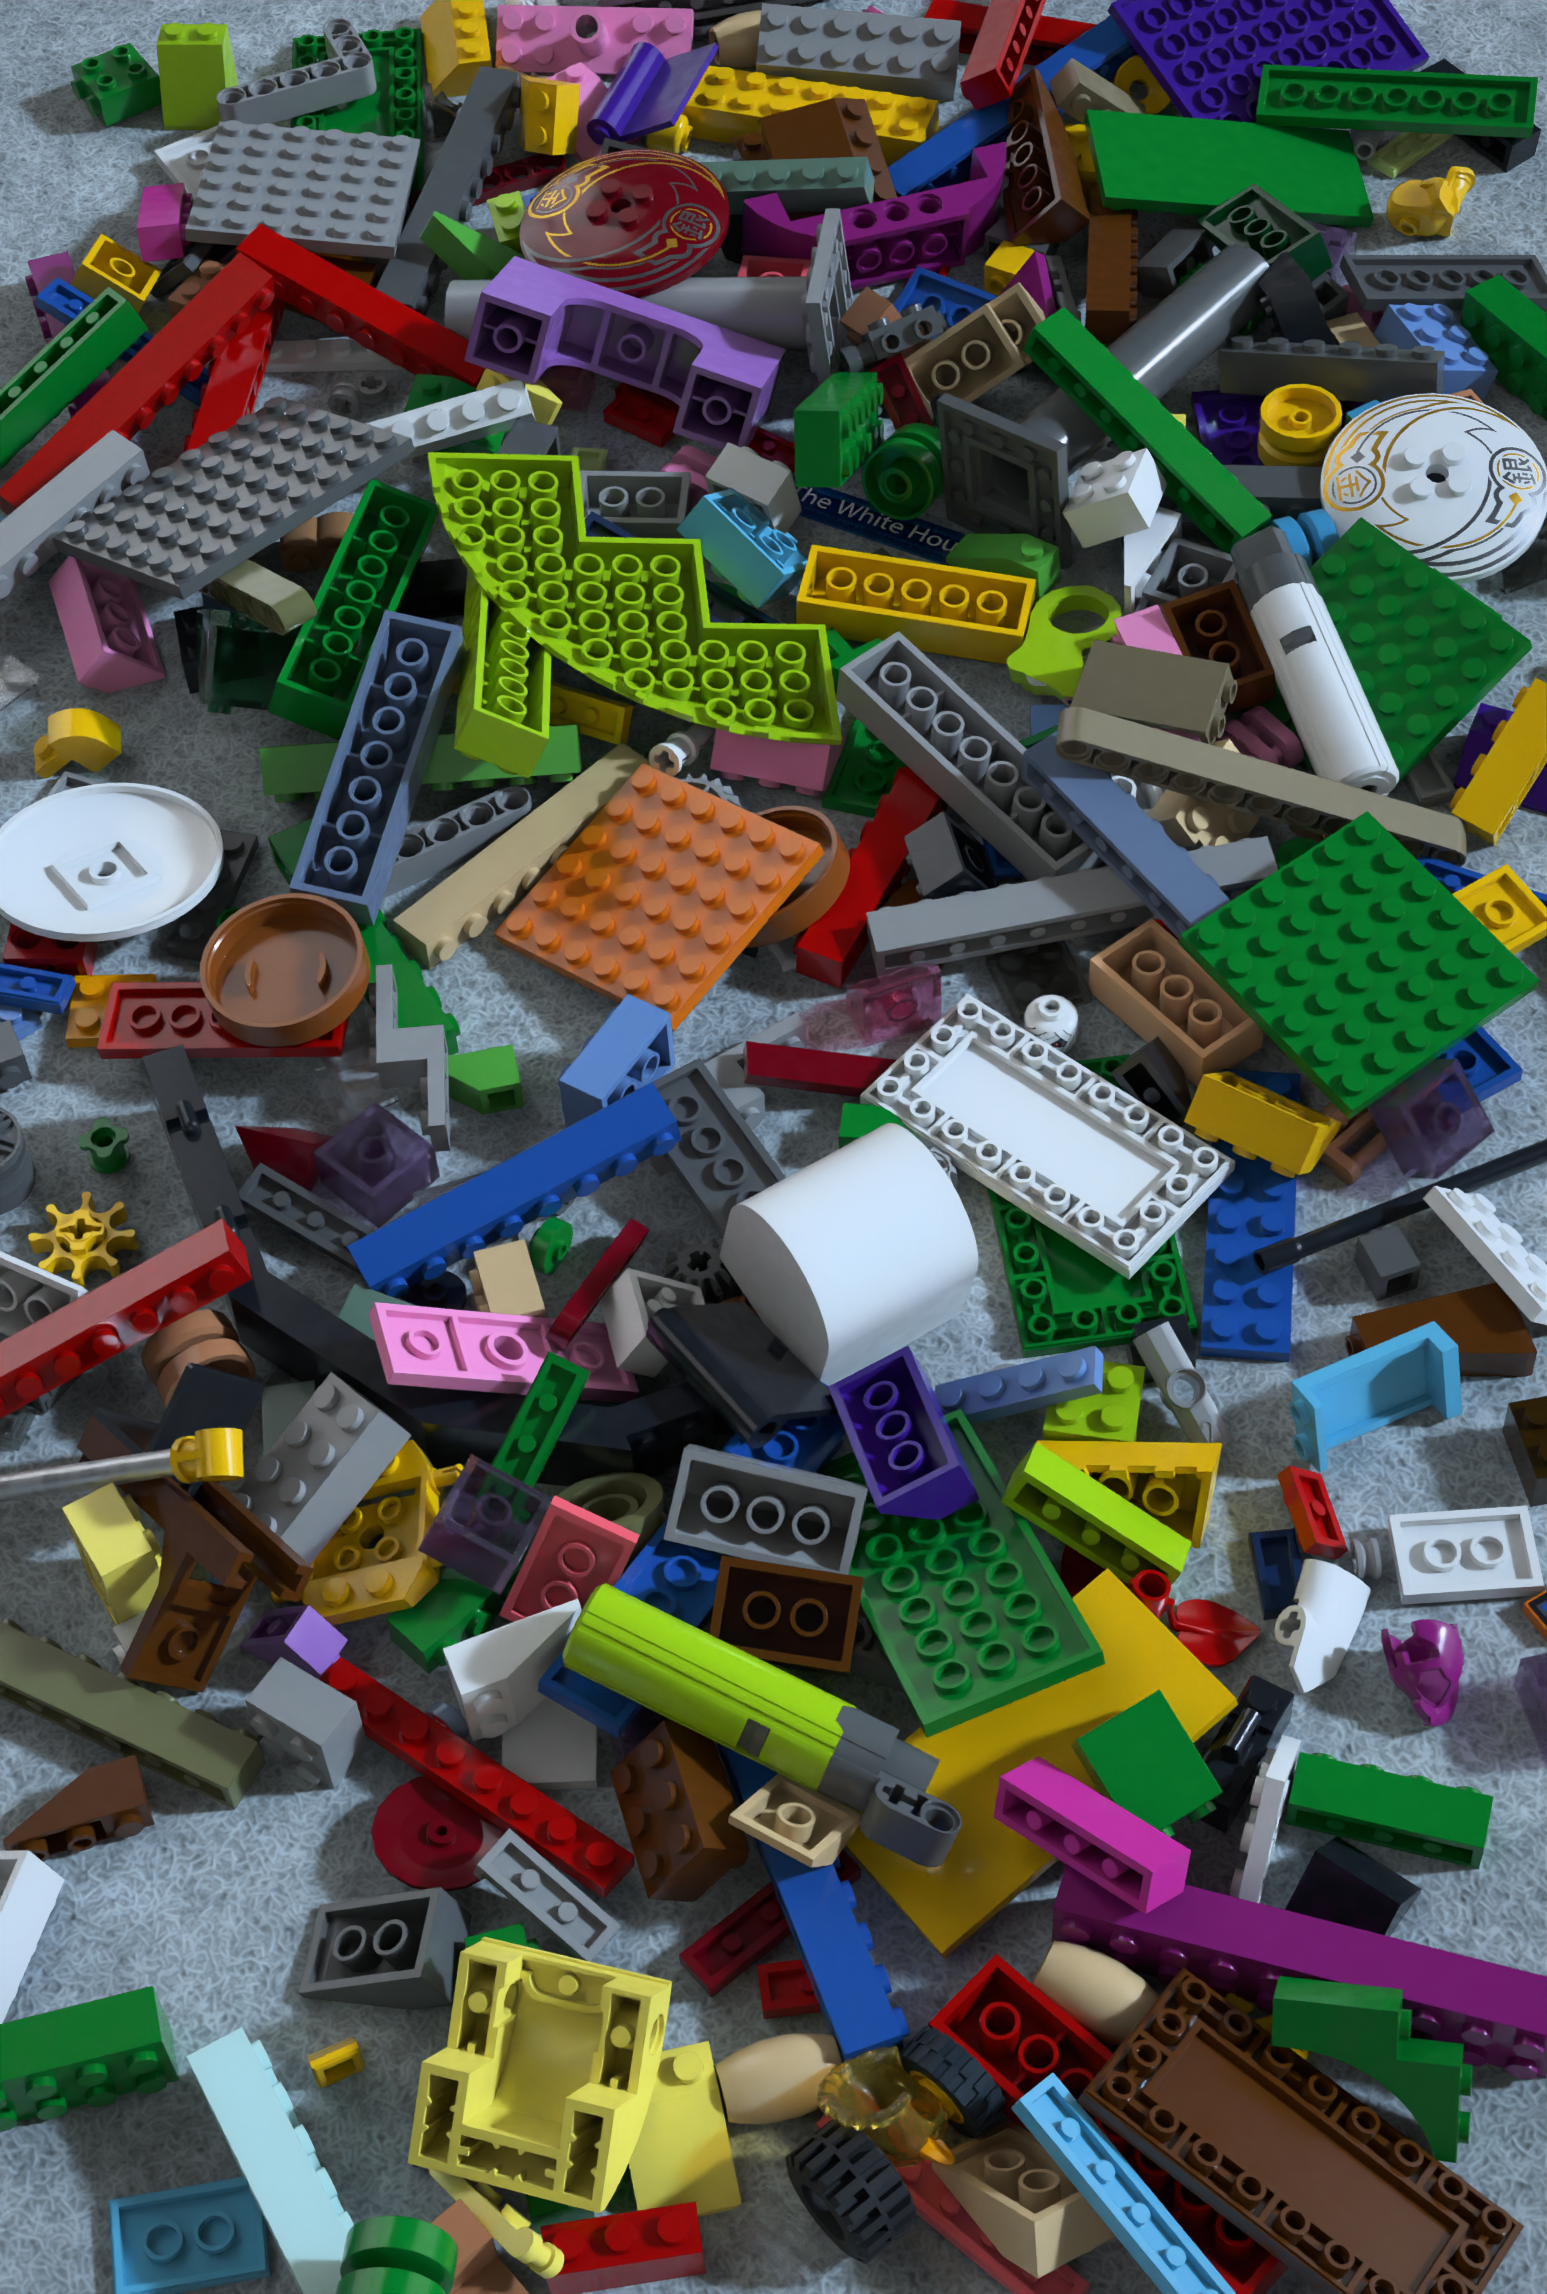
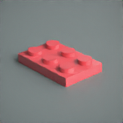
M554 1495L499 1616L515 1622L577 1598L581 1609H583L597 1586L605 1583L614 1586L620 1579L640 1535Z

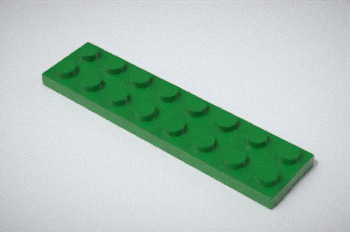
M1263 64L1256 123L1276 126L1532 138L1538 77Z

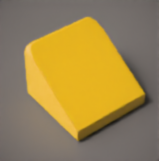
M349 2037L307 2056L317 2085L321 2088L363 2071L365 2067L359 2046L354 2037Z

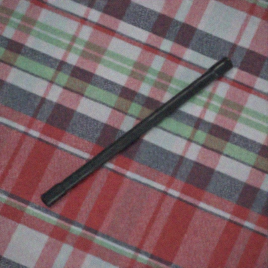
M1547 1139L1295 1238H1286L1255 1250L1253 1253L1254 1263L1262 1275H1267L1295 1264L1306 1256L1431 1208L1423 1198L1434 1186L1450 1190L1458 1188L1464 1193H1469L1547 1162Z

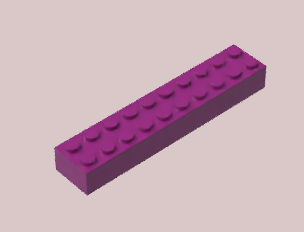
M1065 1864L1053 1908L1052 1942L1054 1940L1070 1942L1101 1951L1125 1964L1136 1973L1156 1977L1165 1986H1168L1184 1967L1223 1998L1227 1994L1232 1993L1246 2001L1255 2003L1257 2008L1273 2014V1996L1279 1976L1403 1989L1402 2009L1412 2010L1410 2038L1464 2044V2064L1483 2066L1488 2063L1506 2068L1510 2075L1520 2079L1530 2080L1536 2077L1546 2079V1976L1189 1885L1184 1886V1891L1181 1894L1144 1914Z

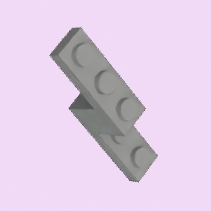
M392 964L376 965V982L369 983L368 986L371 1008L376 1007V1015H369L371 1040H376V1047L369 1048L371 1073L378 1072L382 1089L420 1086L422 1102H428V1110L420 1111L422 1135H430L433 1152L450 1151L448 1048L444 1026L398 1028V995Z
M797 1013L704 1063L751 1130L755 1129L762 1119L766 1118L764 1093L757 1085L744 1083V1046L746 1041L806 1048V1023ZM663 1155L650 1157L651 1166L659 1176L671 1170L674 1171Z

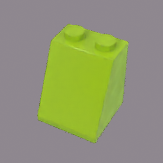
M162 24L156 46L164 129L207 130L219 125L221 118L216 96L223 89L239 85L227 24Z

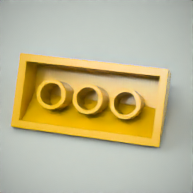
M434 0L420 16L430 99L464 96L468 94L480 66L492 68L483 0Z

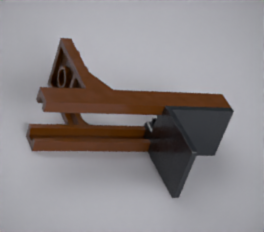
M188 1363L160 1423L95 1407L77 1446L83 1453L79 1463L170 1449L176 1439L184 1436H195V1431L202 1429L236 1428L241 1429L244 1433L264 1390V1385L257 1380L195 1363ZM175 1476L118 1484L117 1486L124 1493L130 1494L133 1501L165 1530L159 1584L119 1670L127 1678L203 1693L257 1578L279 1598L299 1602L314 1568L225 1489L220 1482L198 1481L189 1484L182 1483ZM198 1561L221 1585L189 1578L196 1562Z

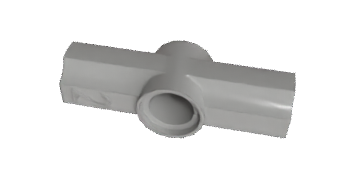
M1167 1321L1135 1338L1133 1343L1160 1390L1162 1403L1167 1409L1172 1411L1188 1442L1222 1443V1447L1235 1441L1207 1392L1205 1378L1194 1369L1169 1322ZM1175 1380H1185L1191 1384L1194 1390V1396L1191 1401H1181L1174 1395L1173 1384Z

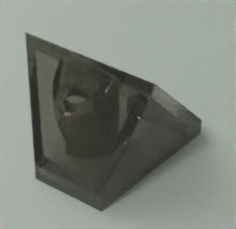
M425 81L422 85L430 140L431 143L446 141L459 113L458 110L462 107V103L459 102L458 105L452 103L443 91L433 96L432 85Z

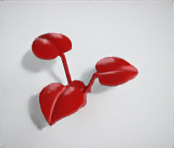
M1066 1545L1062 1554L1060 1573L1064 1586L1071 1598H1073L1104 1572L1105 1569ZM1143 1570L1130 1580L1129 1585L1119 1579L1158 1619L1165 1612L1169 1628L1172 1631L1179 1632L1177 1639L1205 1667L1218 1668L1232 1663L1260 1635L1261 1629L1250 1620L1225 1606L1208 1600L1191 1599L1184 1601L1178 1605L1174 1614L1173 1607L1175 1601L1172 1598H1168L1171 1591L1170 1581L1159 1571Z

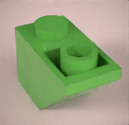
M513 1044L490 1047L485 1050L459 1055H448L450 1098L483 1115L525 1107Z

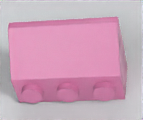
M716 729L710 769L721 771V777L725 779L742 781L744 776L758 778V784L761 786L781 788L783 783L796 786L795 791L798 793L816 796L819 795V791H824L828 788L847 736L841 735L842 743L840 746L790 743L739 735Z

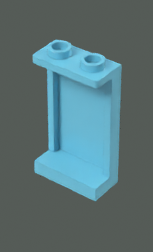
M1435 1321L1291 1381L1293 1401L1289 1403V1409L1296 1426L1293 1445L1298 1456L1303 1461L1308 1460L1319 1473L1328 1470L1326 1450L1431 1405L1446 1420L1462 1414L1458 1345Z

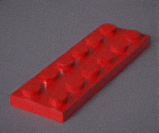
M200 982L112 983L97 1051L101 1059H142L144 1056L183 1044L188 1058L342 1057L349 1017L330 1032L302 1044L285 1047L258 1046L234 1037L219 1024L209 1006Z

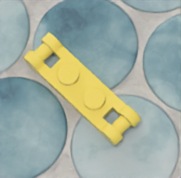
M429 2169L431 2177L455 2201L461 2199L489 2234L511 2256L526 2264L531 2270L545 2279H551L561 2271L564 2264L563 2252L553 2244L543 2242L539 2234L528 2228L531 2222L514 2207L507 2203L502 2208L499 2204L505 2197L492 2185Z

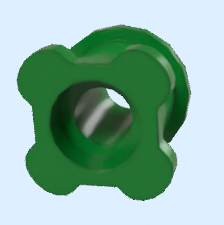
M108 1118L96 1119L94 1127L88 1133L82 1134L78 1138L80 1149L83 1151L90 1150L88 1155L90 1166L98 1173L112 1174L126 1167L130 1161V1151L126 1144L130 1139L128 1130L124 1127L118 1128L112 1125Z

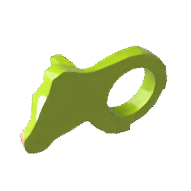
M1088 585L1066 586L1044 595L1035 604L1031 612L1025 641L1006 660L1010 681L1021 684L1023 690L1031 691L1034 695L1057 697L1070 707L1083 672L1082 655L1089 654L1094 640L1112 643L1111 637L1116 636L1114 619L1122 617L1121 606L1113 596L1099 590L1098 587ZM1071 610L1095 612L1106 620L1104 625L1094 631L1076 634L1063 632L1051 624L1055 617Z

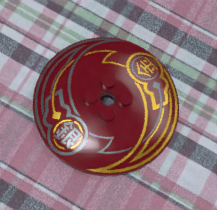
M635 149L607 153L587 159L568 168L542 187L524 212L520 226L521 249L525 260L636 298L645 297L679 284L709 262L726 237L730 221L729 203L726 192L718 178L708 168L689 157L653 149Z

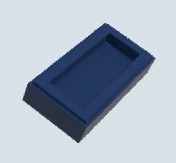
M1294 1528L1248 1534V1543L1263 1620L1277 1619L1284 1609L1291 1605H1298L1293 1601L1301 1574L1302 1563Z

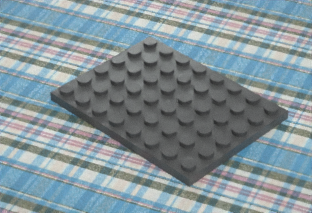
M275 397L266 401L264 407L255 413L240 417L236 424L226 431L211 435L208 442L202 446L182 453L180 459L176 462L156 469L151 474L152 477L140 484L127 487L118 498L98 505L89 516L69 523L65 526L63 532L53 537L57 550L184 600L415 452V448L410 437L288 400L284 397Z

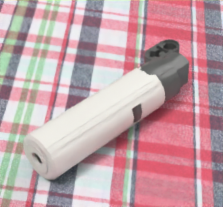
M1272 525L1236 542L1231 550V558L1240 577L1236 584L1273 666L1277 686L1316 776L1387 796L1399 781V770L1306 560L1300 554L1293 553L1285 532L1280 528L1272 527Z

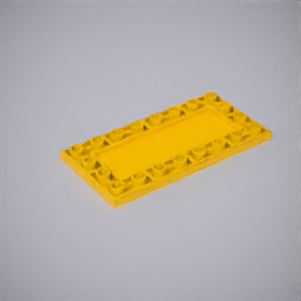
M1108 1568L1072 1598L1103 1651L1104 1665L928 1738L920 1726L904 1740V1742L940 1759L925 1792L954 1807L962 1818V1827L942 1865L937 1867L919 1865L867 1838L861 1831L860 1825L845 1845L847 1850L943 1958H946L1059 1860L993 1818L1001 1775L1039 1756L1100 1794L1072 1748V1744L1079 1737L1159 1689L1193 1743L1238 1705L1237 1699Z

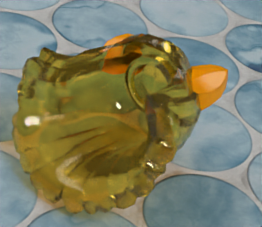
M896 2045L890 2048L884 2046L872 2051H866L855 2059H847L843 2063L837 2064L831 2069L830 2073L825 2075L819 2084L817 2100L821 2112H825L827 2117L832 2118L834 2121H839L841 2126L845 2128L852 2126L856 2131L863 2130L882 2150L894 2167L907 2168L917 2165L925 2159L945 2165H952L954 2163L955 2157L953 2152L943 2141L948 2125V2113L945 2104L938 2098L926 2094L904 2070Z

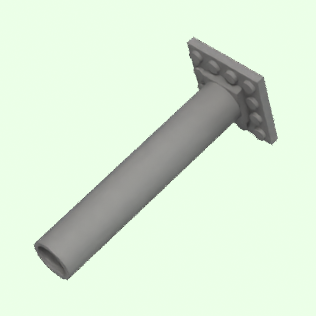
M840 208L825 209L823 223L817 224L816 239L818 246L812 248L810 268L806 276L689 277L664 291L640 297L639 299L787 350H808L811 373L817 374L815 381L816 390L834 372H845L838 350L852 344L846 338L848 334L847 329L840 322V319L854 303ZM453 280L450 282L445 298V328L469 341L480 294L492 280Z

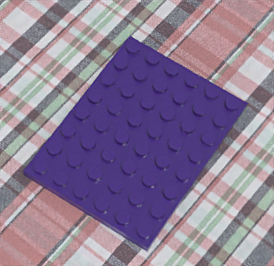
M1117 0L1111 3L1107 10L1181 115L1189 118L1256 123L1263 64L1413 71L1426 64L1430 58L1389 0Z

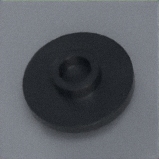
M445 1271L437 1278L425 1279L410 1287L406 1292V1302L422 1307L463 1310L467 1302V1291L464 1282L457 1275Z

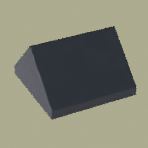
M1337 1836L1315 1850L1285 1910L1390 1937L1422 1889Z

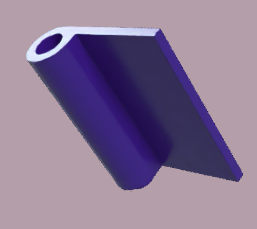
M647 42L636 43L586 126L589 137L596 144L603 145L604 138L625 142L675 126L717 53L718 45L713 43L665 59L661 52L652 44Z

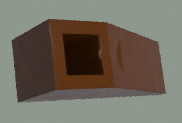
M136 1755L88 1768L3 1839L6 1851L29 1850L44 1862L50 1855L67 1850L74 1852L85 1851L92 1848L97 1841L114 1836L121 1838L132 1837L139 1834L143 1828L155 1825L144 1775Z

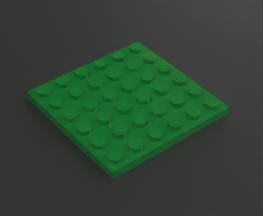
M1362 517L1310 568L1318 590L1399 770V781L1396 786L1532 649L1531 641ZM1277 683V697L1235 711L1242 716L1243 713L1255 706H1262L1297 736L1304 751V759L1300 763L1315 774Z
M1368 811L1182 933L1178 943L1348 1119L1536 989L1539 979Z

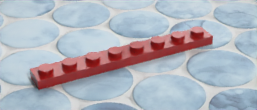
M340 1657L318 1678L320 1681L356 1701L365 1735L505 1832L510 1828L543 1858L603 1899L635 1866L634 1854L344 1658Z

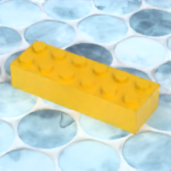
M811 545L796 600V624H825L826 630L833 627L843 639L870 642L877 638L884 641L899 631L920 651L1007 664V658L1021 647L1025 641L1030 615L1034 608L1036 579Z

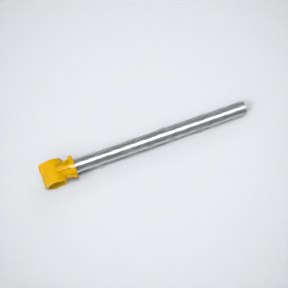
M236 1428L202 1429L195 1431V1436H184L176 1439L170 1449L0 1475V1502L99 1488L111 1482L114 1485L171 1476H175L182 1483L189 1484L198 1481L223 1482L240 1480L244 1478L243 1431Z

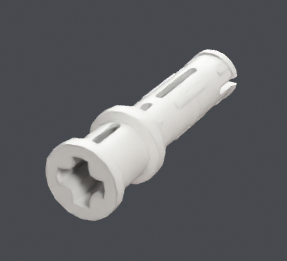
M696 723L687 731L674 732L667 738L666 743L657 744L651 749L649 754L651 767L672 777L680 772L682 765L686 766L694 762L698 757L699 750L714 740L716 728Z

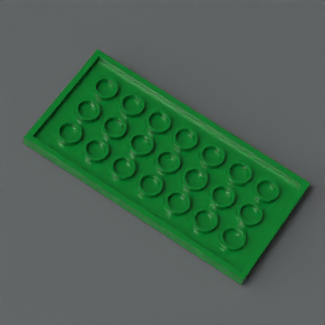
M962 1409L944 1416L980 1499L940 1520L881 1514L876 1508L869 1490L848 1574L864 1577L859 1607L927 1738L1105 1664L1101 1647L1025 1517L1000 1502L1007 1486ZM854 1452L830 1461L821 1472V1475L867 1485Z

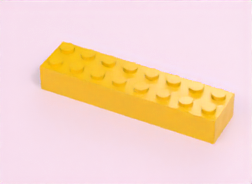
M710 65L681 113L687 116L689 126L693 127L692 138L732 144V138L743 136L747 133L760 132L758 121L761 117L831 98L865 99L887 167L932 138L936 133H939V101Z

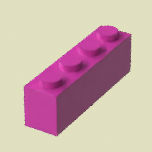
M184 183L143 187L136 227L142 262L183 258L186 245H191V241H186L185 228L194 202L192 193L186 194Z
M1039 1756L1000 1776L993 1818L1134 1908L1146 1914L1184 1891L1191 1850Z

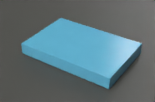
M244 2176L108 2200L114 2294H175L271 2276L267 2224L253 2194H251L248 2188L249 2183L245 2180Z

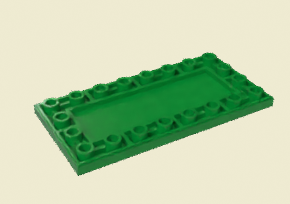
M402 27L393 31L372 29L364 33H358L372 56L377 85L376 91L364 98L291 118V128L304 126L311 130L327 131L338 129L345 133L361 134L372 132L379 136L394 137L405 135L413 139H420L421 151L412 184L411 196L414 192L423 189L425 185L422 29H412L409 27ZM307 34L300 38H293L292 70L328 60L324 36Z
M1086 109L1084 122L1103 207L1115 211L1132 209L1142 210L1146 213L1171 212L1181 216L1191 214L1205 215L1255 183L1311 225H1340L1349 229L1371 227L1374 217L1357 157L1354 153L1351 136L1347 130L1276 126L1262 123Z
M1130 1054L1076 1061L1124 1091L1111 1072ZM987 1187L1023 1359L1067 1353L1092 1346L1104 1348L1126 1345L1132 1342L1133 1324L1185 1314L1191 1334L1197 1335L1198 1326L1174 1233L1130 1279H1127Z

